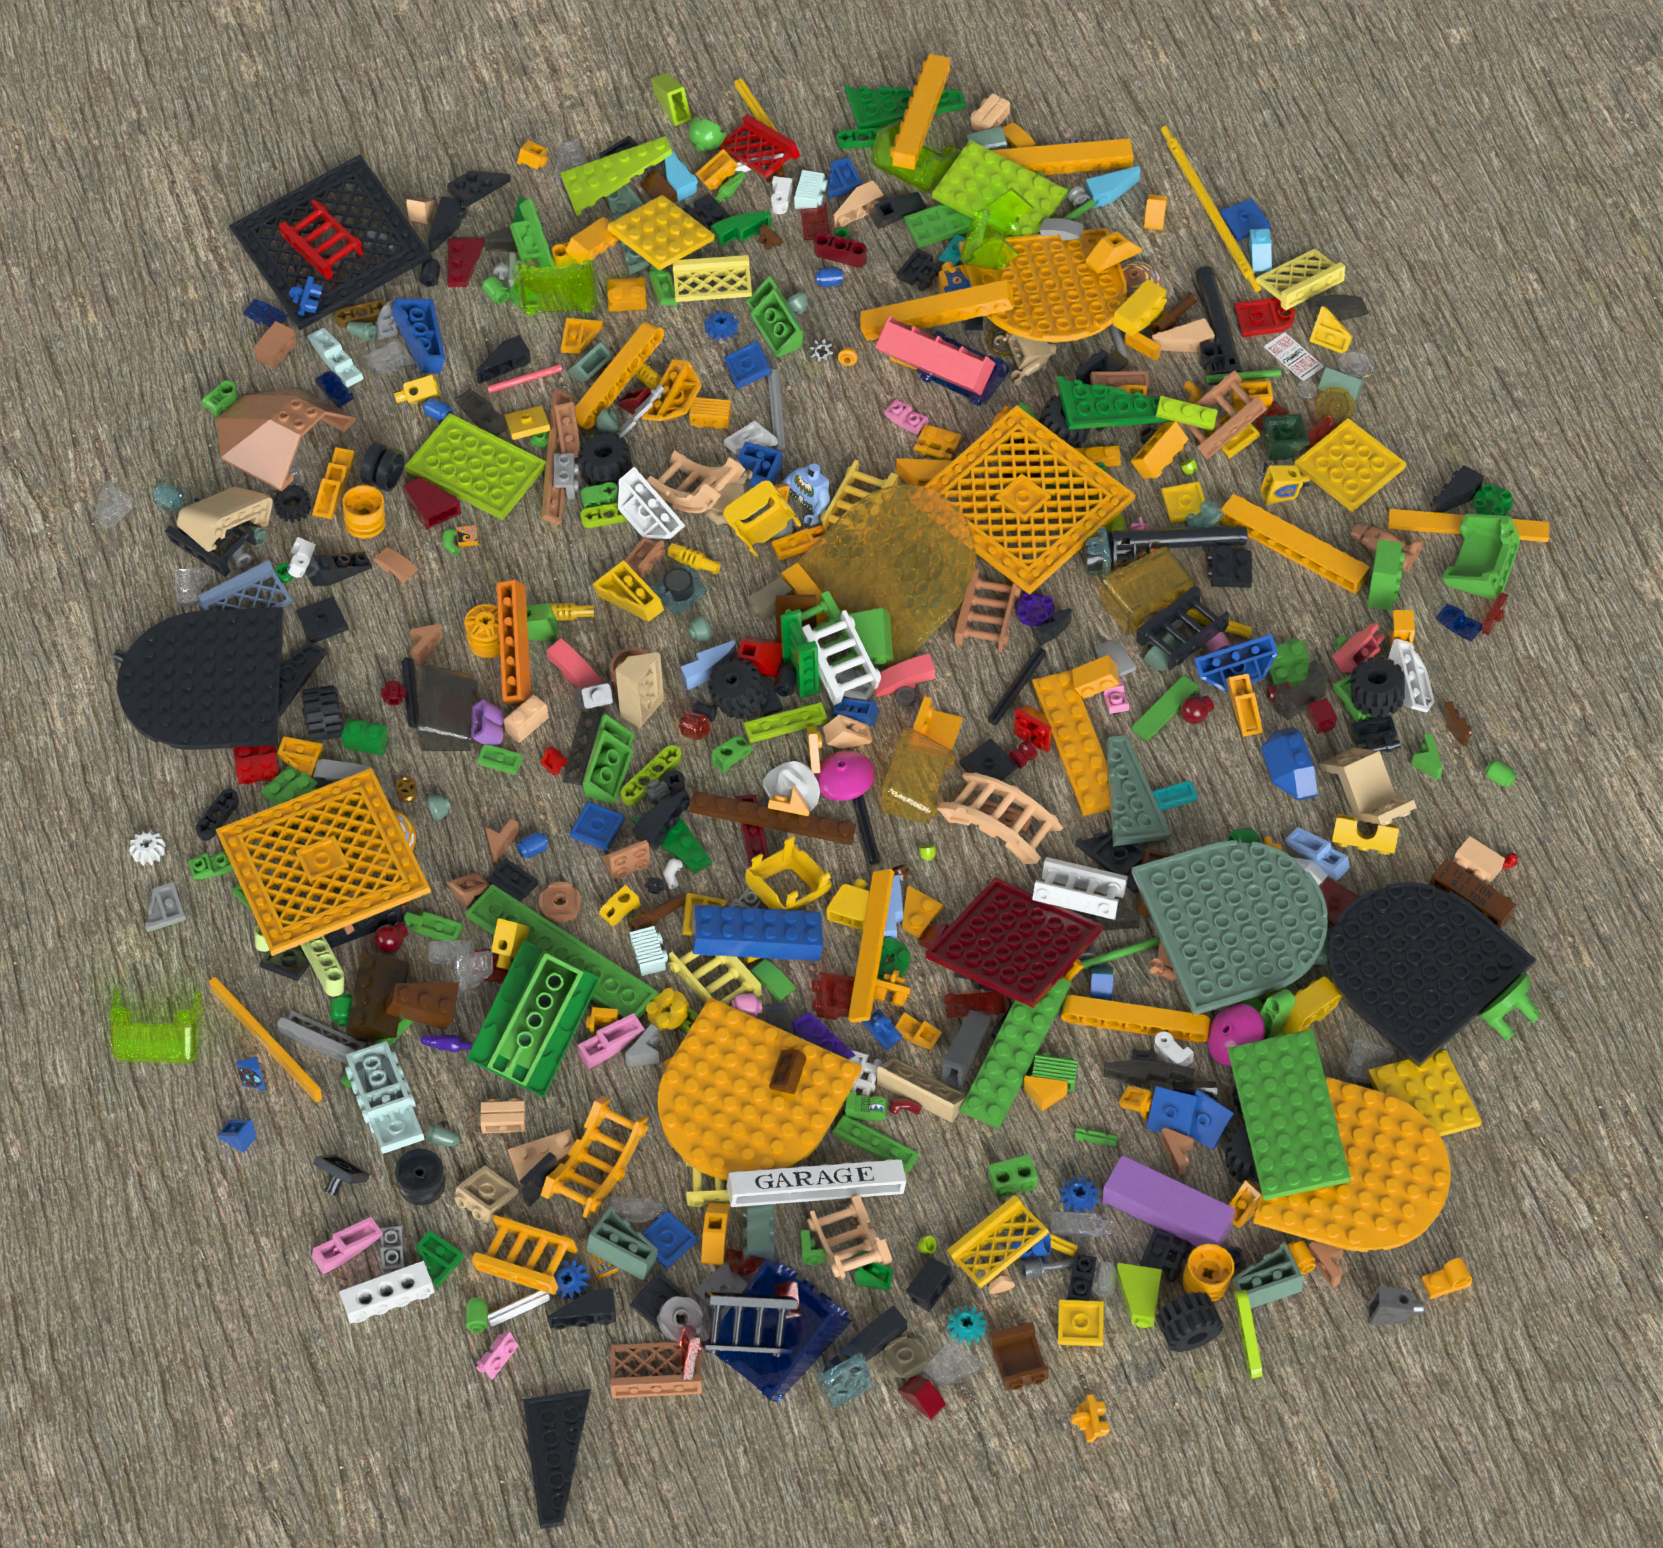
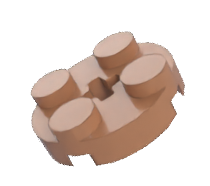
M567 882L552 883L548 885L544 892L540 893V911L548 921L565 922L574 920L581 909L580 893ZM558 899H562L565 902L563 905L555 904L558 902Z

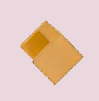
M1393 610L1394 626L1393 631L1389 632L1390 651L1395 639L1413 644L1415 633L1413 610Z

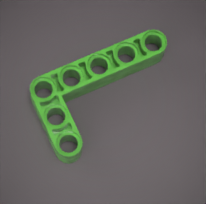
M1285 989L1269 997L1265 1004L1257 997L1227 1005L1226 1008L1234 1004H1246L1256 1009L1264 1021L1265 1040L1273 1038L1282 1032L1295 1005V998L1289 990Z

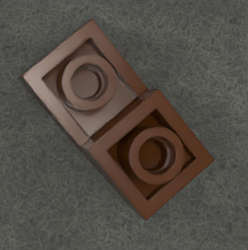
M1453 701L1445 702L1443 717L1446 725L1455 739L1462 746H1467L1468 739L1472 736L1471 726L1467 725L1465 717L1459 718V711L1454 708Z

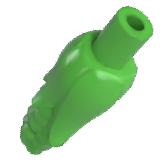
M739 171L732 177H729L728 181L721 185L718 191L719 194L714 199L720 204L723 200L732 197L743 181L745 173Z

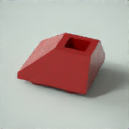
M746 636L741 641L737 658H740L742 661L744 658L749 660L750 663L755 665L761 675L776 677L782 662V642Z
M1029 705L1018 707L1015 710L1014 733L1020 739L1032 743L1037 749L1049 753L1051 749L1052 727L1046 715Z

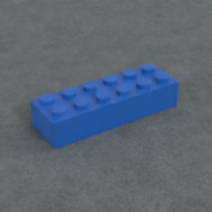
M695 905L692 916L693 954L820 961L823 949L821 912Z

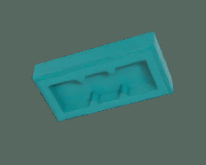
M955 234L938 261L943 263L952 262L954 267L959 266L962 261L959 242L972 240Z
M1191 780L1152 791L1160 811L1198 800L1197 792Z

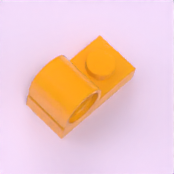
M1455 1258L1447 1262L1443 1270L1422 1276L1421 1282L1429 1299L1471 1286L1472 1277L1463 1258Z

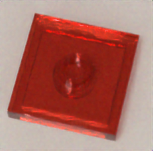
M1327 878L1320 889L1326 902L1327 921L1334 928L1337 919L1344 909L1357 899L1359 895Z

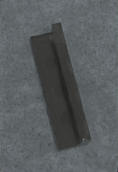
M597 706L595 713L581 712L565 769L563 783L583 786V780L602 715L605 714L604 707ZM585 719L593 720L591 727H585ZM588 735L587 743L582 746L579 739ZM583 752L582 761L577 762L574 758L575 755ZM576 769L579 770L578 778L569 777L570 772Z

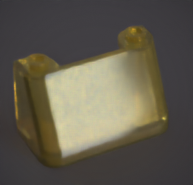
M905 727L883 785L881 795L882 812L930 824L931 818H935L938 811L935 799L944 773L955 764L956 755H953V750L914 729Z

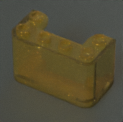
M1162 547L1107 576L1101 584L1100 603L1123 632L1129 635L1133 632L1136 633L1137 629L1143 625L1146 614L1156 612L1165 604L1174 602L1195 586L1196 583L1167 547Z

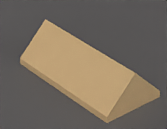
M896 1058L888 1060L877 1068V1085L902 1098H908L922 1105V1108L953 1123L960 1112V1108L967 1094Z

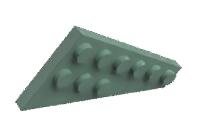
M628 184L607 196L613 221L644 205ZM619 239L629 275L652 265Z
M1127 735L1108 737L1106 751L1113 846L1169 839L1171 833Z

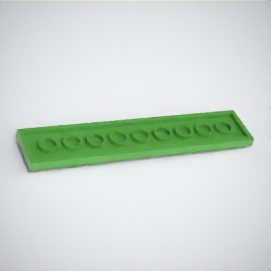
M493 884L465 913L466 918L492 935H495L498 918L530 927L526 941L600 977L591 999L604 1008L618 1009V1015L621 1019L633 1013L639 1019L646 1011L647 1004L652 1002L658 995V991Z

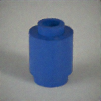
M837 267L819 268L818 272H815L816 284H819L820 287H833L843 284L842 269H837Z
M435 397L427 399L423 404L424 414L439 422H442L449 413L453 414V409L450 408L449 404Z
M537 831L520 839L516 847L523 859L526 857L531 858L547 850L546 845L549 842L544 833L540 834Z

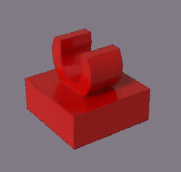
M550 746L546 748L540 763L554 776L560 773L561 768L566 765L568 758L564 757L561 751Z

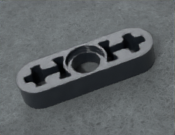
M223 790L196 824V832L199 839L204 841L212 839L217 833L216 829L222 827L237 808L239 797L235 790ZM216 811L223 812L220 818L212 817V814Z

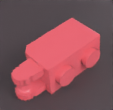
M1377 623L1367 626L1363 631H1358L1332 656L1341 672L1352 673L1354 667H1358L1359 662H1367V658L1374 657L1380 651L1379 644L1385 637L1383 633L1373 636L1379 628Z

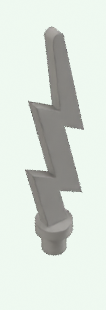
M660 384L655 390L652 389L650 391L652 394L634 410L636 413L618 429L619 438L623 437L637 424L636 421L653 405L652 402L656 398H661L660 395L665 389Z

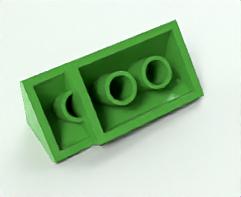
M769 276L752 294V297L746 300V303L752 311L750 313L751 318L776 357H780L803 347V330L772 276Z
M606 714L602 715L583 780L585 797L613 804L616 803L634 752L631 749L635 734Z

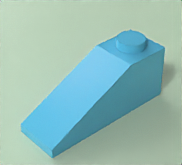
M1137 166L1086 179L1085 192L1096 202V205L1092 208L1111 204L1140 181V167Z

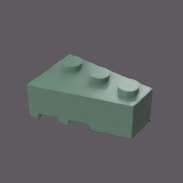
M774 1204L743 1207V1220H747V1227H743V1240H747V1247H743L744 1260H748L749 1268H774Z
M610 1206L589 1234L586 1251L644 1281L655 1267L658 1249L640 1232H635L629 1226L630 1223L626 1219L623 1220L615 1213L616 1209Z

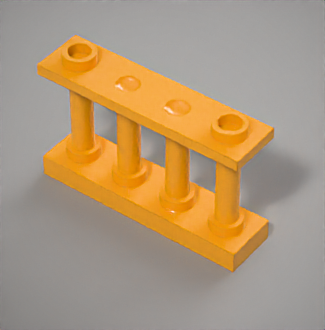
M494 1215L493 1220L498 1232L487 1253L480 1254L475 1252L472 1257L476 1270L555 1295L559 1287L553 1275L566 1251L576 1254L577 1248L573 1239L568 1235L562 1234L560 1236L516 1222L507 1216L500 1217ZM506 1233L517 1235L518 1237L507 1258L503 1261L496 1259L495 1255ZM526 1239L536 1241L537 1244L526 1266L515 1265L514 1262ZM545 1246L557 1248L546 1271L542 1273L534 1271Z

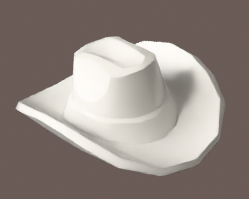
M798 761L786 762L775 767L766 775L763 780V787L769 797L771 795L775 796V794H783L787 796V799H791L795 784L811 807L810 812L818 804L820 795L819 783L814 773L804 763Z

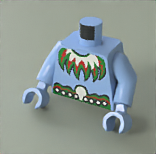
M810 464L805 468L800 467L791 472L782 481V483L790 485L789 494L813 513V515H806L804 517V523H810L809 526L811 527L819 525L820 519L818 516L822 515V512L830 503L829 481L820 473L821 468L818 464Z

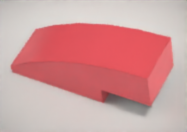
M560 638L546 650L547 659L562 671V676L577 688L603 682L591 666L563 639Z
M930 653L903 661L880 672L881 679L878 688L874 690L875 695L878 697L895 693L904 686L915 688V683L935 679V668Z

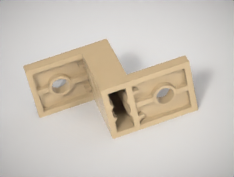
M1354 747L1319 763L1321 771L1330 772V774L1337 773L1339 775L1352 813L1360 821L1381 824L1383 826L1393 822L1392 819L1397 816L1404 817L1411 813L1410 810L1417 808L1414 800L1396 797L1380 751Z

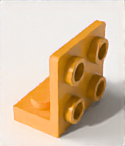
M924 696L913 726L912 743L952 752L963 717L936 711L935 707H932V698Z

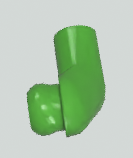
M448 528L443 532L442 546L453 556H457L461 551L453 543L457 532L454 529Z

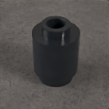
M430 258L422 263L419 280L426 287H433L438 284L441 269L438 260Z
M785 665L778 670L774 690L778 695L786 697L794 693L797 673L794 667Z

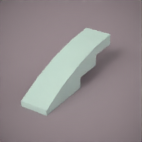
M325 328L307 336L320 357L346 387L364 379L362 373L353 365L352 359L342 350L341 344Z

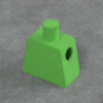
M550 603L528 605V640L556 642L559 625Z

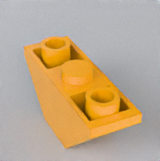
M1116 231L1099 241L1085 260V263L1095 272L1099 273L1142 252V248L1130 238Z
M896 458V474L914 490H920L946 468L952 460Z
M712 1202L708 1204L703 1227L701 1264L720 1266L724 1264L731 1211L730 1204Z

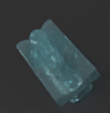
M1205 500L1200 505L1201 512L1197 515L1190 513L1186 517L1190 528L1217 527L1216 522L1220 520L1224 513L1219 508L1218 502L1215 500L1212 502Z

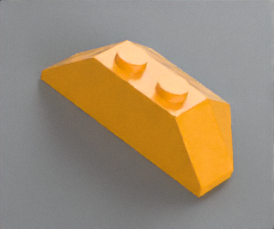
M672 359L659 383L665 390L660 395V399L656 398L652 402L653 405L641 416L642 419L667 421L687 414L702 386L690 361Z

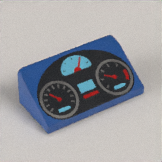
M257 1057L236 1062L243 1086L266 1090Z

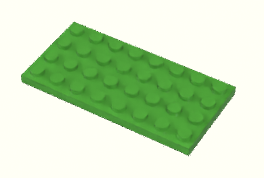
M1313 1029L1227 1048L1263 1200L1351 1182Z

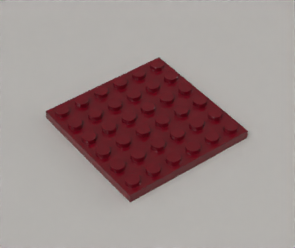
M995 877L925 952V958L1034 1008L1099 936L1103 925L1063 907L1032 900V893Z

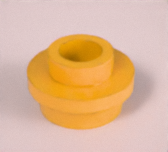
M846 347L839 352L838 360L841 364L852 366L857 362L858 356L854 349Z

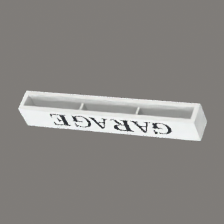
M888 1159L875 1162L865 1161L862 1163L823 1164L820 1166H800L796 1168L782 1167L744 1172L735 1171L729 1173L726 1186L730 1206L741 1207L843 1199L857 1195L869 1197L903 1194L906 1177L902 1160Z

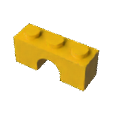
M1337 814L1332 842H1336V845L1341 847L1357 846V849L1362 851L1374 849L1383 855L1395 853L1400 825L1390 823L1381 826V824H1378V829L1374 834L1363 835L1357 828L1358 817Z

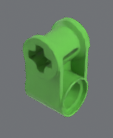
M229 380L221 382L219 386L203 398L201 402L202 407L213 412L215 417L221 415L239 398L234 382Z
M612 482L588 486L580 491L584 509L618 503V487Z

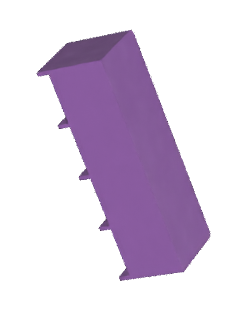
M1121 1156L1103 1191L1102 1205H1105V1203L1129 1214L1131 1219L1134 1216L1157 1227L1159 1230L1186 1240L1196 1247L1204 1244H1215L1222 1247L1233 1226L1235 1213L1233 1207L1125 1156Z

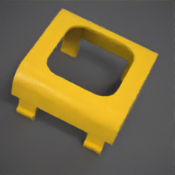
M762 481L726 506L723 512L725 519L736 532L735 534L750 548L749 551L755 557L758 554L752 546L757 542L764 543L786 528L788 520L793 518L795 523L799 527L801 526L800 520L794 517L796 514L770 481ZM769 497L773 498V505L750 522L743 523L741 521L767 505Z
M794 836L784 841V849L764 860H762V854L754 857L751 860L752 867L746 869L745 880L747 885L769 909L796 911L828 893L831 889L830 873L824 874L821 867L804 850H799L794 845ZM789 869L794 871L811 889V893L795 902L798 897V891L795 890L788 894L786 906L784 907L778 895L764 880L782 870Z

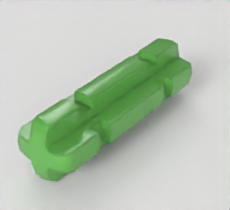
M1077 1127L1075 1132V1139L1080 1141L1085 1139L1087 1142L1104 1145L1105 1143L1109 1147H1116L1118 1142V1136L1109 1133V1135H1106V1132L1091 1129L1086 1131V1128Z

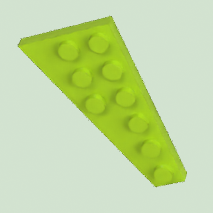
M664 136L560 172L576 216L580 215L586 207L589 206L591 208L596 204L595 201L601 197H607L629 183L630 178L636 174L639 176L644 173V169L650 165L655 166L673 154L667 137Z

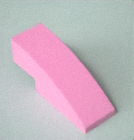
M633 1013L596 1031L595 1037L578 1044V1055L589 1070L621 1051L639 1037L645 1029Z
M369 1217L333 1234L332 1240L313 1248L312 1259L321 1272L325 1274L361 1253L379 1239L383 1233L373 1218Z

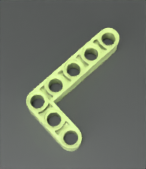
M290 915L286 920L293 922L295 916ZM257 925L254 929L255 947L259 951H269L261 930ZM324 935L301 944L325 992L330 996L341 995L344 992V972Z

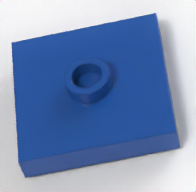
M1253 198L1219 211L1236 242L1249 237L1250 230L1270 229V223Z
M758 340L724 357L737 389L772 373Z
M587 801L569 833L570 838L608 851L625 821V815Z
M1156 1086L1146 1129L1161 1133V1129L1167 1128L1190 1137L1199 1097Z
M1196 1090L1194 1096H1198L1199 1099L1190 1137L1209 1149L1214 1150L1235 1112L1201 1090Z
M668 1210L641 1233L658 1249L656 1260L666 1270L699 1241L698 1237Z

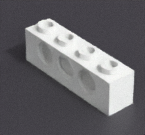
M424 1261L339 1291L350 1324L362 1322L367 1317L375 1314H384L394 1307L406 1306L413 1300L425 1299L434 1293L433 1284ZM408 1284L413 1285L411 1288H404V1286ZM386 1292H392L390 1296H383ZM364 1300H371L368 1304H362Z

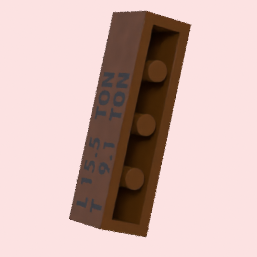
M1445 859L1431 876L1430 885H1434L1436 889L1447 893L1453 892L1462 897L1500 929L1514 915L1516 904L1509 897L1501 895L1492 886L1478 880L1474 874H1469L1455 862Z

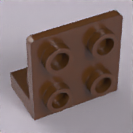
M777 595L775 597L777 641L782 642L781 615L785 614V611L788 609L790 611L800 609L802 613L816 606V595ZM817 614L802 621V627L809 625L811 629L817 627Z

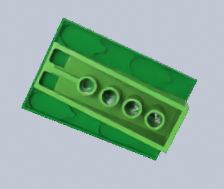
M523 940L466 1059L544 1098L600 977Z

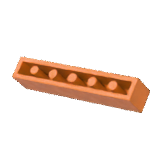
M516 580L496 583L503 702L512 706H518L531 697L525 585Z

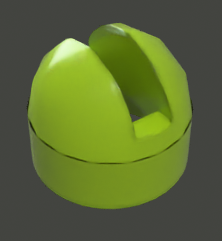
M1194 458L1188 459L1180 465L1183 472L1187 475H1192L1198 468Z
M935 845L920 846V857L927 861L934 859L936 855Z
M930 1235L921 1237L917 1243L918 1250L924 1254L934 1253L937 1247L935 1238Z

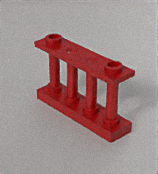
M312 200L311 203L314 211L294 226H289L285 221L278 226L282 237L328 280L333 277L332 265L352 250L360 256L363 254L361 249L362 243L357 236L353 237L328 213V210L322 203L319 204ZM318 217L324 221L322 225L307 236L300 237L298 235L299 231ZM329 228L336 232L316 248H312L309 244ZM340 239L347 243V245L328 259L321 257V253Z

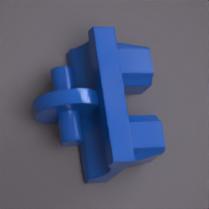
M308 276L304 290L302 285L297 284V287H292L289 291V295L293 298L294 303H298L301 300L299 315L304 316L305 311L316 313L318 301L310 299L309 295L320 298L323 286L313 283L314 277Z
M880 1009L871 1015L870 1020L862 1021L884 1050L890 1049L902 1039L900 1032Z

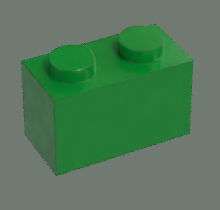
M347 718L342 732L344 748L384 756L389 742L387 726Z

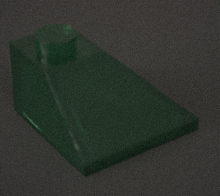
M1301 414L1263 416L1264 449L1268 461L1287 460L1309 445L1310 440Z

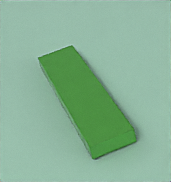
M1183 675L1132 726L1131 731L1148 742L1180 710L1182 702L1199 691V686Z
M844 1114L832 1131V1135L883 1161L888 1159L902 1160L904 1172L909 1173L919 1157L918 1152Z

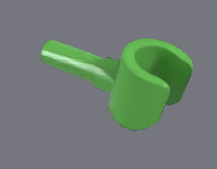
M1345 635L1338 637L1334 644L1335 648L1339 650L1348 639Z

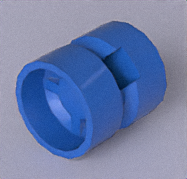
M1038 1227L1032 1228L1028 1235H1035L1040 1229ZM1024 1229L1015 1230L1013 1236H1023ZM1048 1233L1018 1259L1031 1258L1033 1254L1037 1257L1049 1255L1051 1253L1050 1234ZM1022 1241L1013 1242V1248H1019Z

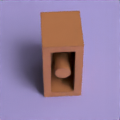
M275 321L254 346L256 360L276 368L279 363L284 361L287 353L296 346L295 330Z

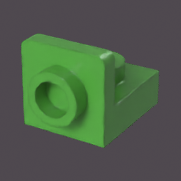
M801 1230L803 1264L815 1266L824 1263V1249L815 1250V1238H810V1230Z

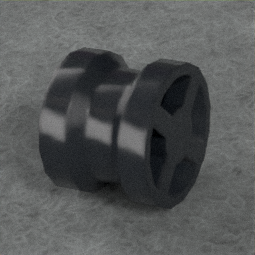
M672 770L665 775L664 782L670 790V796H675L685 790V777L680 771Z

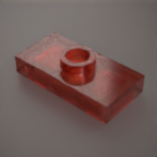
M1502 592L1499 594L1484 620L1482 633L1489 636L1496 622H1501L1505 613L1503 610L1506 607L1507 594Z

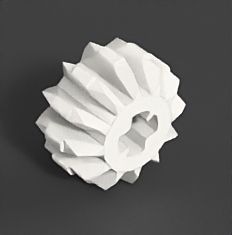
M152 830L148 834L142 831V835L135 834V840H130L131 847L129 849L136 863L141 862L143 866L147 862L152 865L154 860L160 862V856L165 854V842L159 833L154 834Z

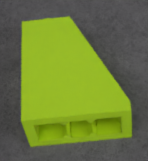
M667 72L651 78L654 95L673 125L677 126L692 120L684 87Z
M1117 1263L1116 1278L1131 1324H1135L1140 1328L1154 1327L1162 1269Z

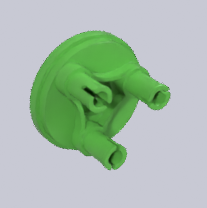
M1527 973L1521 974L1490 1005L1477 1015L1481 1020L1484 1019L1491 1028L1494 1027L1504 1041H1507L1515 1034V1031L1503 1019L1505 1014L1515 1008L1517 1010L1520 1009L1529 1019L1530 1023H1533L1542 1015L1538 1011L1539 1008L1536 1007L1527 995V991L1532 986L1529 975Z

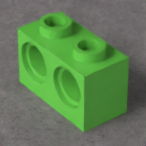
M1030 1154L988 1165V1178L995 1198L1001 1196L1009 1197L1015 1192L1030 1191L1038 1186V1175ZM1026 1173L1028 1176L1022 1177L1019 1174ZM999 1179H1006L1007 1182H1004V1183H1003V1182H1000V1181H998V1180H999Z

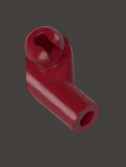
M908 1098L893 1099L890 1102L889 1112L899 1114L900 1109H906L918 1115L922 1105Z

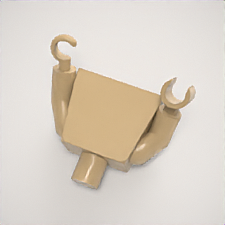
M1009 332L1006 333V336L998 335L994 339L996 345H999L997 339L1008 341L1018 368L1023 369L1021 372L1015 370L1011 373V379L1019 377L1014 381V385H1020L1023 380L1022 377L1025 375L1028 377L1046 365L1049 357L1056 353L1055 344L1023 338Z
M747 470L736 482L725 485L719 491L721 496L711 509L705 510V516L716 525L724 523L729 525L723 515L724 509L744 494L743 484L747 477L751 479L752 471Z

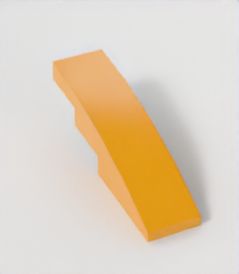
M335 447L325 478L321 480L312 516L332 520L345 489L356 454L355 451Z

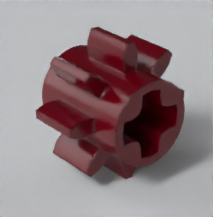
M388 681L384 684L385 688H381V698L390 706H397L402 703V698H406V689H404L403 684L399 681Z

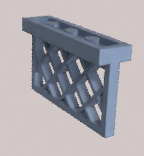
M269 560L198 595L199 606L202 610H210L209 608L215 605L221 606L222 610L226 608L247 609L241 607L243 599L254 601L252 608L256 607L257 602L268 604L267 608L271 607V605L272 607L284 608L293 603ZM272 577L275 581L274 587L263 586L264 580ZM250 587L258 589L256 597L245 595L246 589ZM261 590L272 592L269 600L259 598ZM275 593L283 595L286 599L280 603L272 601ZM233 596L239 597L238 606L228 604V599Z

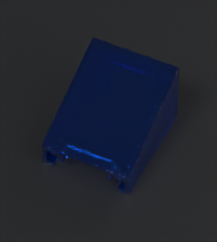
M766 1259L742 1293L792 1296L798 1300L797 1309H789L786 1315L783 1345L789 1346L792 1349V1354L776 1357L772 1356L771 1353L720 1350L715 1355L755 1385L769 1400L778 1403L853 1320L847 1316L849 1314L847 1310L831 1302L832 1299L825 1293H816L813 1290L815 1286L808 1280L804 1279L801 1281L796 1277L798 1273L794 1269L786 1266L784 1263H780L776 1259L774 1262ZM732 1307L720 1321L718 1341L731 1342L735 1310ZM746 1307V1310L743 1311L740 1342L753 1343L756 1317L754 1307ZM768 1308V1311H765L763 1344H774L778 1315L776 1308Z

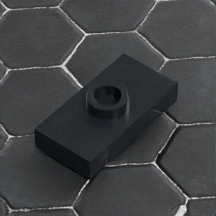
M767 675L762 676L768 685L766 686L768 695L765 696L767 700L765 704H760V710L764 717L783 710V705Z

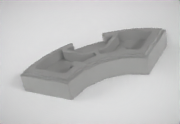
M395 298L385 304L377 317L376 331L379 340L394 337L398 334L397 324L391 314Z

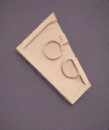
M570 1129L507 1149L518 1182L550 1152L556 1156L557 1164L568 1158V1153L575 1143Z

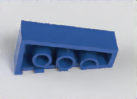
M395 298L391 314L421 372L441 373L445 354L433 299Z

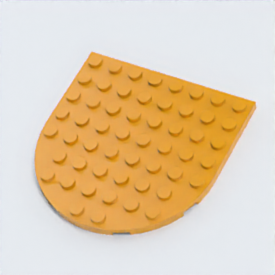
M1108 228L1083 230L1080 239L1063 241L1060 235L1042 236L1037 234L959 242V250L971 287L1002 280H1008L1012 287L1014 309L986 316L998 327L1011 334L1031 340L1053 343L1077 341L1097 334L1109 327L1114 322L1115 311L1126 301L1127 283L1120 263L1099 273L1095 272L1085 263V260L1099 241L1110 234Z
M709 997L662 1076L658 1091V1114L661 1128L670 1146L682 1156L686 1163L700 1172L715 1178L728 1180L729 1173L735 1171L770 1170L782 1167L794 1168V1165L809 1157L817 1148L860 1076L863 1066ZM799 1049L806 1056V1062L795 1094L770 1089L769 1085L781 1050Z
M1325 1076L1351 1182L1265 1201L1261 1193L1253 1223L1334 1247L1360 1252L1377 1249L1389 1250L1414 1240L1424 1233L1439 1216L1449 1192L1451 1169L1443 1140L1431 1122L1405 1101L1383 1092Z

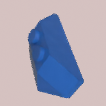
M1270 634L1195 658L1194 662L1200 679L1226 692L1228 691L1226 679L1229 677L1249 674L1251 683L1263 680L1278 652L1273 636Z
M1295 727L1274 731L1261 747L1272 783L1284 792L1292 795L1296 800L1317 797L1318 791L1314 765L1302 732Z

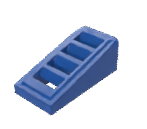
M842 698L841 703L835 705L832 715L837 717L840 714L868 724V726H874L879 714V708L874 701Z

